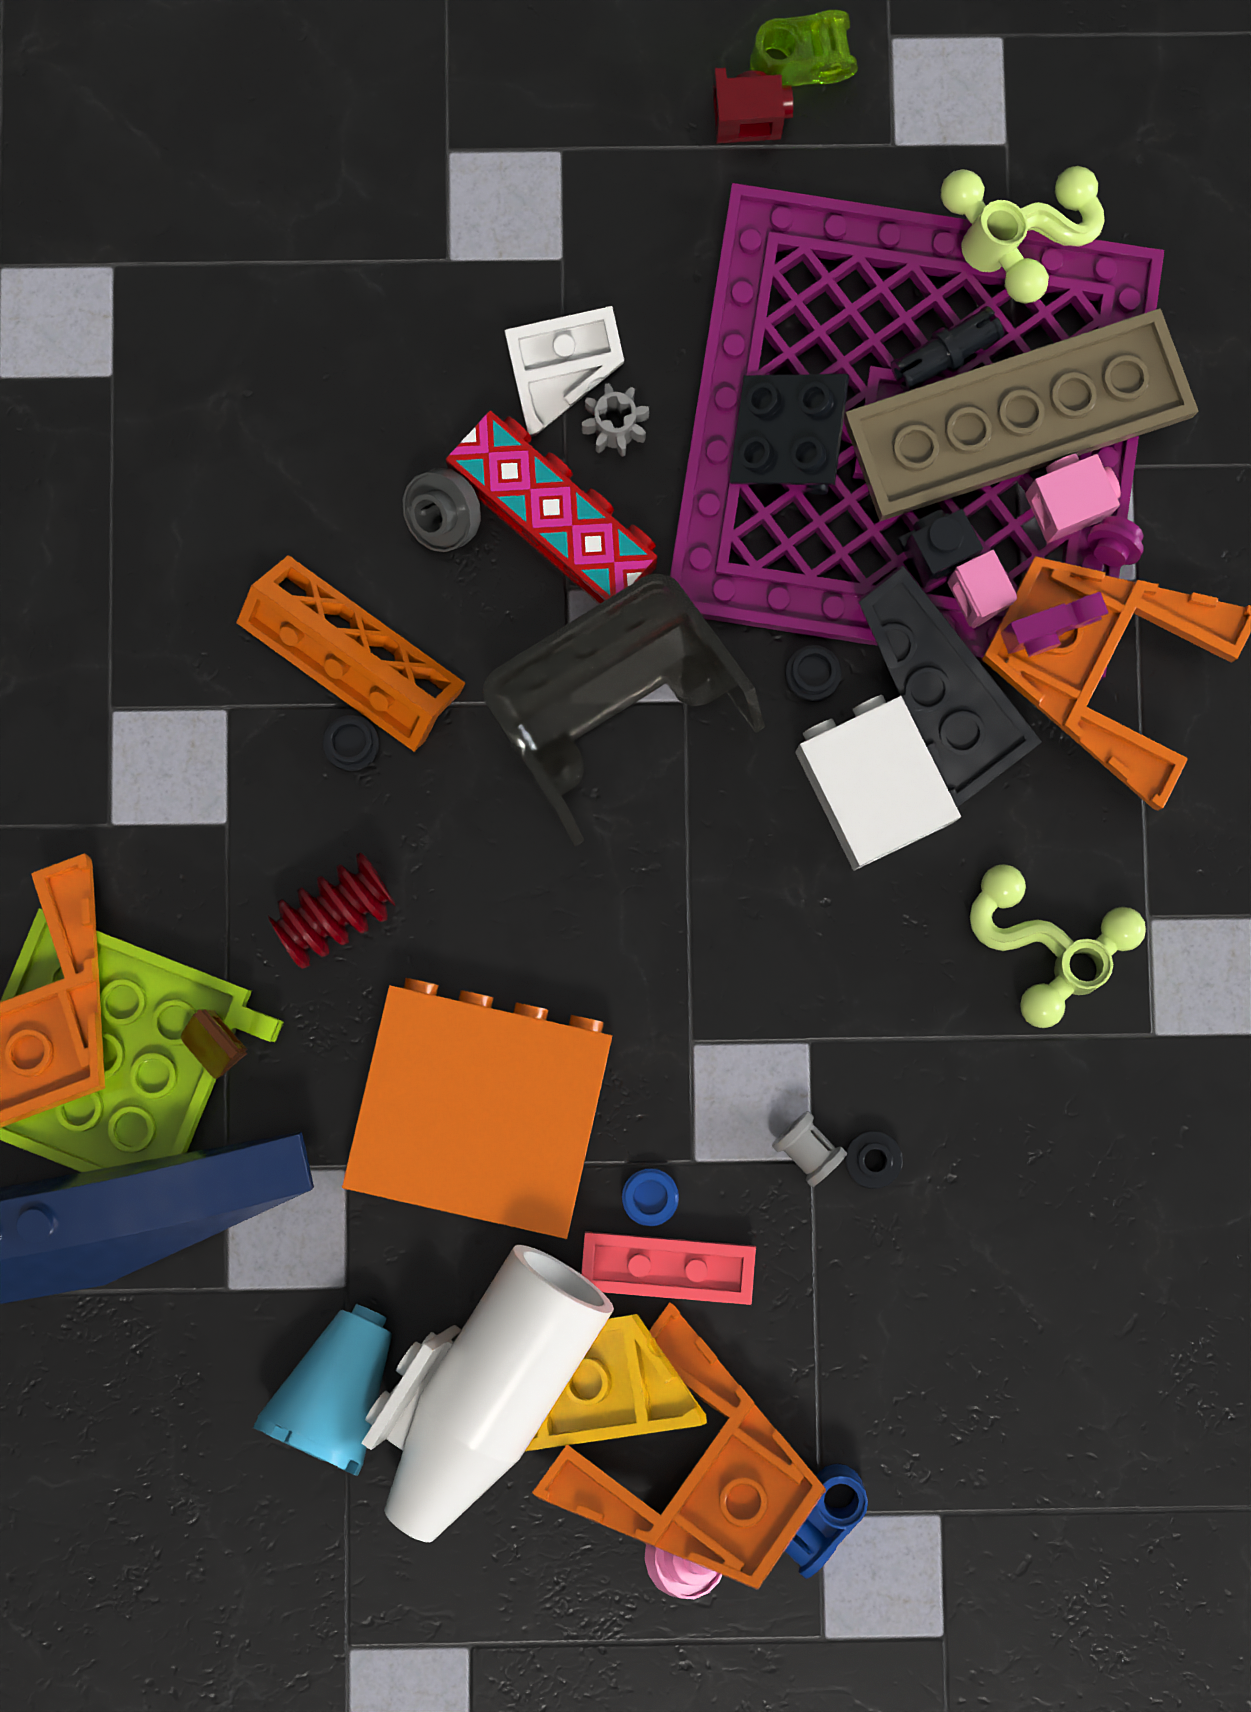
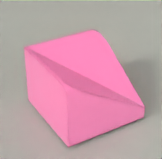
M994 549L956 567L947 582L969 627L972 626V628L985 623L1017 600V594Z

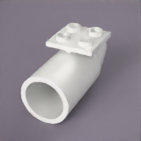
M515 1245L462 1330L453 1325L438 1335L431 1332L422 1344L416 1341L409 1348L396 1369V1372L403 1376L391 1393L384 1391L370 1409L365 1421L372 1425L361 1443L372 1450L387 1439L403 1451L384 1509L387 1518L398 1529L414 1539L423 1542L434 1541L521 1458L614 1311L612 1303L600 1289L580 1273L556 1258L529 1246Z

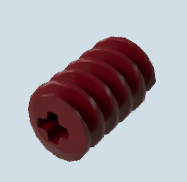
M361 852L356 855L358 873L353 874L340 864L336 866L338 885L334 886L321 875L317 878L319 896L315 898L301 887L297 890L299 908L294 909L285 900L281 899L277 901L280 919L275 921L268 916L282 944L300 968L305 969L310 966L309 947L321 957L329 955L327 936L333 938L340 945H345L349 943L346 925L349 924L359 933L364 934L368 931L366 913L369 912L377 920L384 922L388 919L385 902L389 901L396 907L378 873L368 858Z

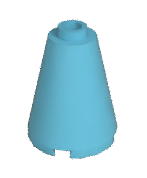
M358 1304L355 1305L352 1313L340 1310L259 1413L253 1428L315 1458L327 1461L339 1469L358 1476L367 1447L361 1443L372 1427L365 1419L378 1399L392 1333L383 1328L387 1318Z

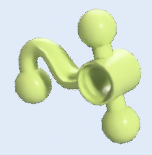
M1078 165L1067 168L1058 176L1055 185V195L1058 202L1066 209L1079 210L1082 215V222L1079 224L1073 223L1050 205L1039 202L1019 208L1010 201L996 200L986 206L983 202L985 187L982 180L977 174L969 170L953 171L944 179L941 187L940 197L944 206L952 213L965 214L972 224L961 243L962 254L965 260L973 268L981 272H993L1003 267L1006 271L1004 286L1008 295L1015 301L1024 304L1040 299L1046 292L1049 280L1045 267L1039 261L1029 258L1024 259L1017 249L1026 237L1027 231L1039 232L1053 242L1064 246L1080 247L1095 240L1100 235L1105 222L1104 210L1096 196L1099 183L1095 174L1088 168Z
M1005 864L996 865L985 873L981 883L982 892L972 903L969 916L972 931L978 940L989 948L1006 951L1017 949L1033 942H1042L1058 957L1054 966L1055 979L1049 985L1042 983L1031 986L1021 998L1020 1008L1023 1017L1028 1023L1039 1028L1052 1027L1061 1020L1065 1012V1000L1071 994H1089L1106 983L1112 974V955L1117 950H1133L1141 944L1146 933L1145 921L1140 913L1127 907L1114 908L1105 915L1101 924L1102 934L1096 940L1082 939L1073 942L1059 927L1051 922L1039 919L1025 921L1005 929L998 928L992 920L995 909L998 907L1009 908L1018 904L1026 890L1025 879L1020 871L1013 866ZM1073 954H1086L1093 959L1097 969L1093 981H1081L1073 975L1069 965Z

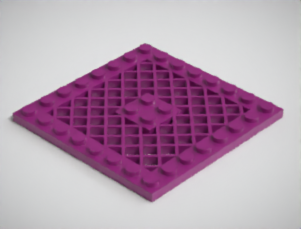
M732 183L664 613L878 646L857 600L901 565L910 573L904 565L908 562L905 553L903 552L898 556L881 533L900 519L904 521L910 531H913V525L919 519L913 511L879 521L874 525L858 503L870 494L866 483L853 493H850L837 474L835 485L829 486L840 502L821 516L818 515L803 495L807 492L806 485H781L786 493L767 507H764L749 487L751 484L729 483L744 375H773L785 366L789 368L793 375L809 374L797 357L818 344L833 364L820 374L849 375L848 385L856 395L846 402L845 412L859 408L861 405L865 406L905 393L900 387V384L905 381L904 377L899 381L895 379L891 369V362L894 358L883 343L901 330L915 348L928 342L914 321L933 308L948 329L979 312L981 308L989 306L995 312L994 316L989 318L991 322L997 317L999 318L1003 326L1004 337L985 351L980 349L970 355L972 360L954 373L946 369L914 389L993 364L991 359L1008 347L1012 349L1016 356L1031 351L1022 337L1039 325L1042 326L1051 340L1056 343L1156 310L1165 250L1096 239L1080 247L1064 246L1053 242L1039 232L1028 230L1026 237L1017 249L1024 259L1037 260L1045 267L1049 275L1048 287L1045 293L1059 295L1060 297L1048 306H1045L1040 299L1025 304L1033 316L1017 328H1014L999 309L1001 305L1011 299L1006 288L991 298L980 284L1005 287L1006 271L1004 268L1001 267L993 272H981L973 268L962 254V240L972 226L968 219ZM777 252L789 253L788 256L775 264ZM818 258L844 263L829 273ZM803 261L817 282L797 295L783 274ZM873 267L898 271L882 281ZM854 270H857L871 290L851 303L837 282ZM926 275L952 280L937 290ZM910 278L925 299L906 312L891 291ZM773 284L786 301V304L767 317L771 285ZM964 286L979 308L960 320L945 299ZM823 292H826L841 312L820 325L806 307V304ZM877 300H880L894 321L875 334L860 313ZM1089 300L1098 302L1097 311ZM1071 303L1087 325L1069 337L1053 315ZM795 313L810 334L789 348L774 327ZM846 322H849L863 340V343L843 356L828 335ZM765 336L779 356L759 369L763 337ZM872 352L883 368L870 366L865 385L852 368V365ZM843 420L841 439L848 449L839 454L837 470L855 457L852 478L865 480ZM1139 436L1078 456L1079 460H1083L1098 454L1103 467H1110L1116 475L1121 491V496L1118 498L1120 506L1111 516L1128 518ZM1031 472L1001 481L993 488L989 485L977 489L976 491L980 497L963 509L965 515L969 518L987 505L1004 527L985 542L973 528L984 548L979 556L991 551L990 549L1008 536H1011L1027 557V560L1009 573L1006 572L1015 592L1018 586L1014 580L1026 572L1034 557L1045 558L1063 544L1062 563L1106 572L1105 575L1119 578L1121 567H1112L1100 562L1088 545L1087 538L1091 529L1101 522L1052 541L1040 550L1037 549L1022 529V526L1035 518L1032 509L1030 508L1015 519L998 497L1017 482L1026 493L1034 481L1030 476ZM740 494L755 515L734 529ZM951 498L938 502L946 514L949 513L950 515L960 510ZM794 502L809 524L788 539L772 516ZM848 510L864 533L842 547L827 527V524ZM762 524L778 546L756 561L740 539ZM814 533H817L833 555L811 570L795 547ZM871 541L887 564L866 579L850 555ZM731 547L744 565L728 563ZM785 555L798 573L767 569V567ZM837 564H840L853 582L821 576ZM950 576L924 589L921 587L979 662L985 663L982 657L1007 608L980 626L972 628V626L969 627L955 598L929 594L945 583ZM1106 667V669H1105V671H1104V673H1103V675H1102L1100 681L1106 677L1107 667Z

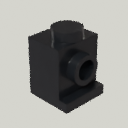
M963 509L950 515L949 513L945 514L943 510L933 512L917 521L913 525V531L898 538V542L923 589L950 576L956 567L978 557L984 549Z

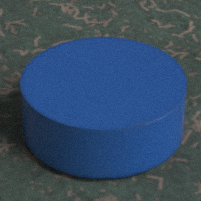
M641 1169L633 1173L623 1187L622 1202L624 1209L632 1220L641 1225L656 1226L666 1222L672 1217L678 1206L679 1194L675 1182L667 1173L659 1169Z

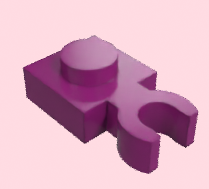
M1097 592L1067 605L1063 603L1013 621L1002 631L1001 636L1008 654L1026 649L1028 657L1061 645L1059 636L1065 632L1100 621L1102 619L1101 616L1109 612L1101 592Z

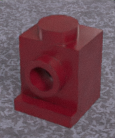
M715 68L712 94L716 144L781 139L784 119L793 118L792 85H782L781 74L767 75L762 71H746L737 75L736 78H727L726 68Z

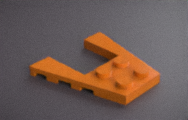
M1035 556L1016 590L1017 600L1007 608L982 660L1150 807L1159 811L1164 808L1188 758L1088 708L1087 705L1133 613L1232 663L1238 659L1251 633V605L1242 607L1218 601L1219 598L1194 592L1189 595L1159 588V584L1141 580L1132 582L1106 576V572ZM1101 592L1109 613L1101 616L1102 619L1100 621L1065 632L1059 636L1061 645L1044 653L1028 657L1026 649H1022L1008 654L1001 633L1011 622L1065 603L1067 605L1085 596Z
M85 853L31 873L64 979L0 1002V1128L105 1089L93 863L91 858Z
M669 1302L649 1332L689 1391L728 1420L666 1509L660 1515L568 1444L532 1493L543 1501L758 1590L821 1499L826 1488L779 1431L763 1415L741 1385L735 1381L720 1363L717 1356L703 1339L697 1335L682 1317L679 1310Z

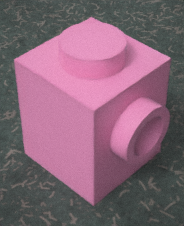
M1072 454L1053 462L1046 467L1048 474L1036 478L1025 493L1047 544L1099 523L1103 518L1111 516L1120 506L1118 498L1121 496L1116 475L1110 467H1103L1098 454L1083 460H1079L1077 454Z

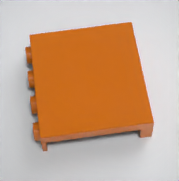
M405 978L403 988L389 985L342 1188L567 1239L613 1036L602 1033L604 1022L574 1015L570 1016L569 1025L546 1021L549 1010L521 1003H515L513 1013L491 1008L493 997L463 990L460 991L458 1001L436 996L439 985Z

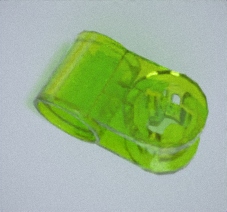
M827 10L813 15L775 18L766 21L759 28L755 37L750 58V71H762L767 75L781 74L782 85L791 84L792 86L813 83L832 84L850 78L858 71L856 58L850 55L846 31L850 28L849 14L841 10ZM779 49L788 58L782 60L774 59L765 50Z

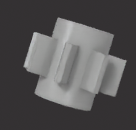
M608 383L605 384L604 395L598 401L593 398H586L585 409L595 418H589L581 422L582 433H596V452L600 453L608 446L617 448L618 453L623 457L626 454V445L632 439L644 443L646 432L636 423L643 422L649 418V407H635V388L630 387L625 394L613 392V388ZM617 412L619 419L624 420L623 427L614 428L612 422L607 420V414Z

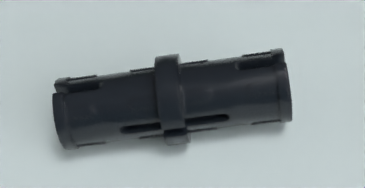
M985 306L976 314L948 330L944 327L937 329L931 333L930 341L903 357L893 360L891 362V369L895 379L899 381L904 377L905 380L900 384V387L905 392H908L946 369L954 372L963 366L966 357L995 340L998 341L1003 338L1004 330L999 318L997 317L991 322L989 318L994 316L995 312L989 306Z

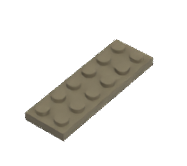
M1161 308L847 411L844 414V423L879 521H883L1049 466L1053 462L1072 454L1079 456L1191 419L1199 410Z

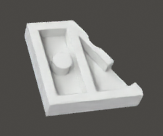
M612 306L505 330L524 421L530 436L539 434L624 363Z

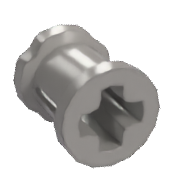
M806 1111L780 1134L772 1144V1147L777 1152L784 1151L807 1175L805 1180L808 1184L814 1187L841 1163L847 1152L840 1146L835 1148L813 1125L814 1116L809 1111Z

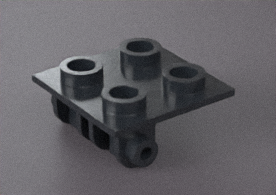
M744 375L729 483L806 485V491L809 493L827 494L828 486L835 485L849 375Z

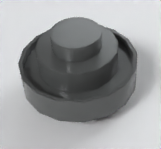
M435 468L415 476L406 486L402 499L403 516L409 531L419 543L433 551L448 552L467 544L477 534L481 522L480 503L474 488L465 477L452 469Z

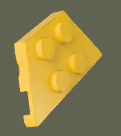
M638 1314L608 1318L525 1451L702 1426L707 1423L706 1414Z

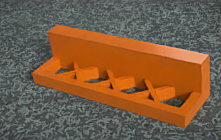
M289 555L251 585L236 622L413 752L426 741L438 716L460 695L466 684ZM287 578L303 589L306 596L291 595L278 584ZM324 614L339 615L350 624L351 629L335 627L325 619ZM369 646L383 647L394 655L395 661L381 660L371 653ZM414 678L427 679L443 691L434 698L418 687Z

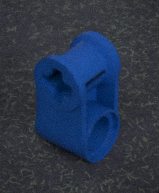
M829 1465L816 1475L826 1488V1491L785 1550L799 1565L798 1573L805 1579L813 1576L824 1566L837 1546L863 1519L867 1512L868 1499L862 1480L856 1471L847 1465ZM837 1484H846L855 1490V1496L846 1507L834 1508L824 1501L825 1494L829 1488Z

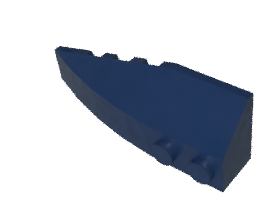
M302 1131L0 1187V1304L106 1285L311 1191L314 1188Z

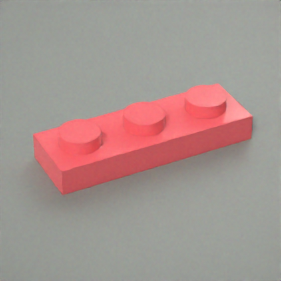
M585 1231L581 1275L604 1293L751 1305L756 1247L755 1245Z

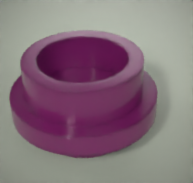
M1119 516L1103 518L1100 524L1091 529L1087 538L1088 545L1094 552L1095 557L1100 562L1112 567L1135 564L1140 560L1144 551L1142 530L1134 522Z

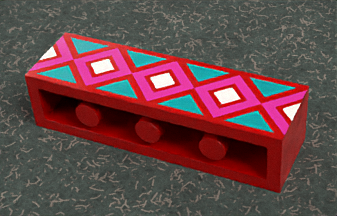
M490 410L446 458L448 469H452L465 477L474 488L477 498L613 617L656 569L658 556L653 552L656 548L655 543L637 526L631 524L626 529L612 517L611 514L614 512V508L597 491L590 488L585 493L570 480L573 476L572 471L556 455L549 452L544 457L529 444L532 440L530 434L516 420L507 416L502 421Z

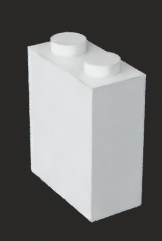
M883 695L876 696L855 707L853 712L856 717L839 726H836L833 719H829L803 732L806 741L801 743L795 751L853 871L934 833L961 818L902 696L886 702Z

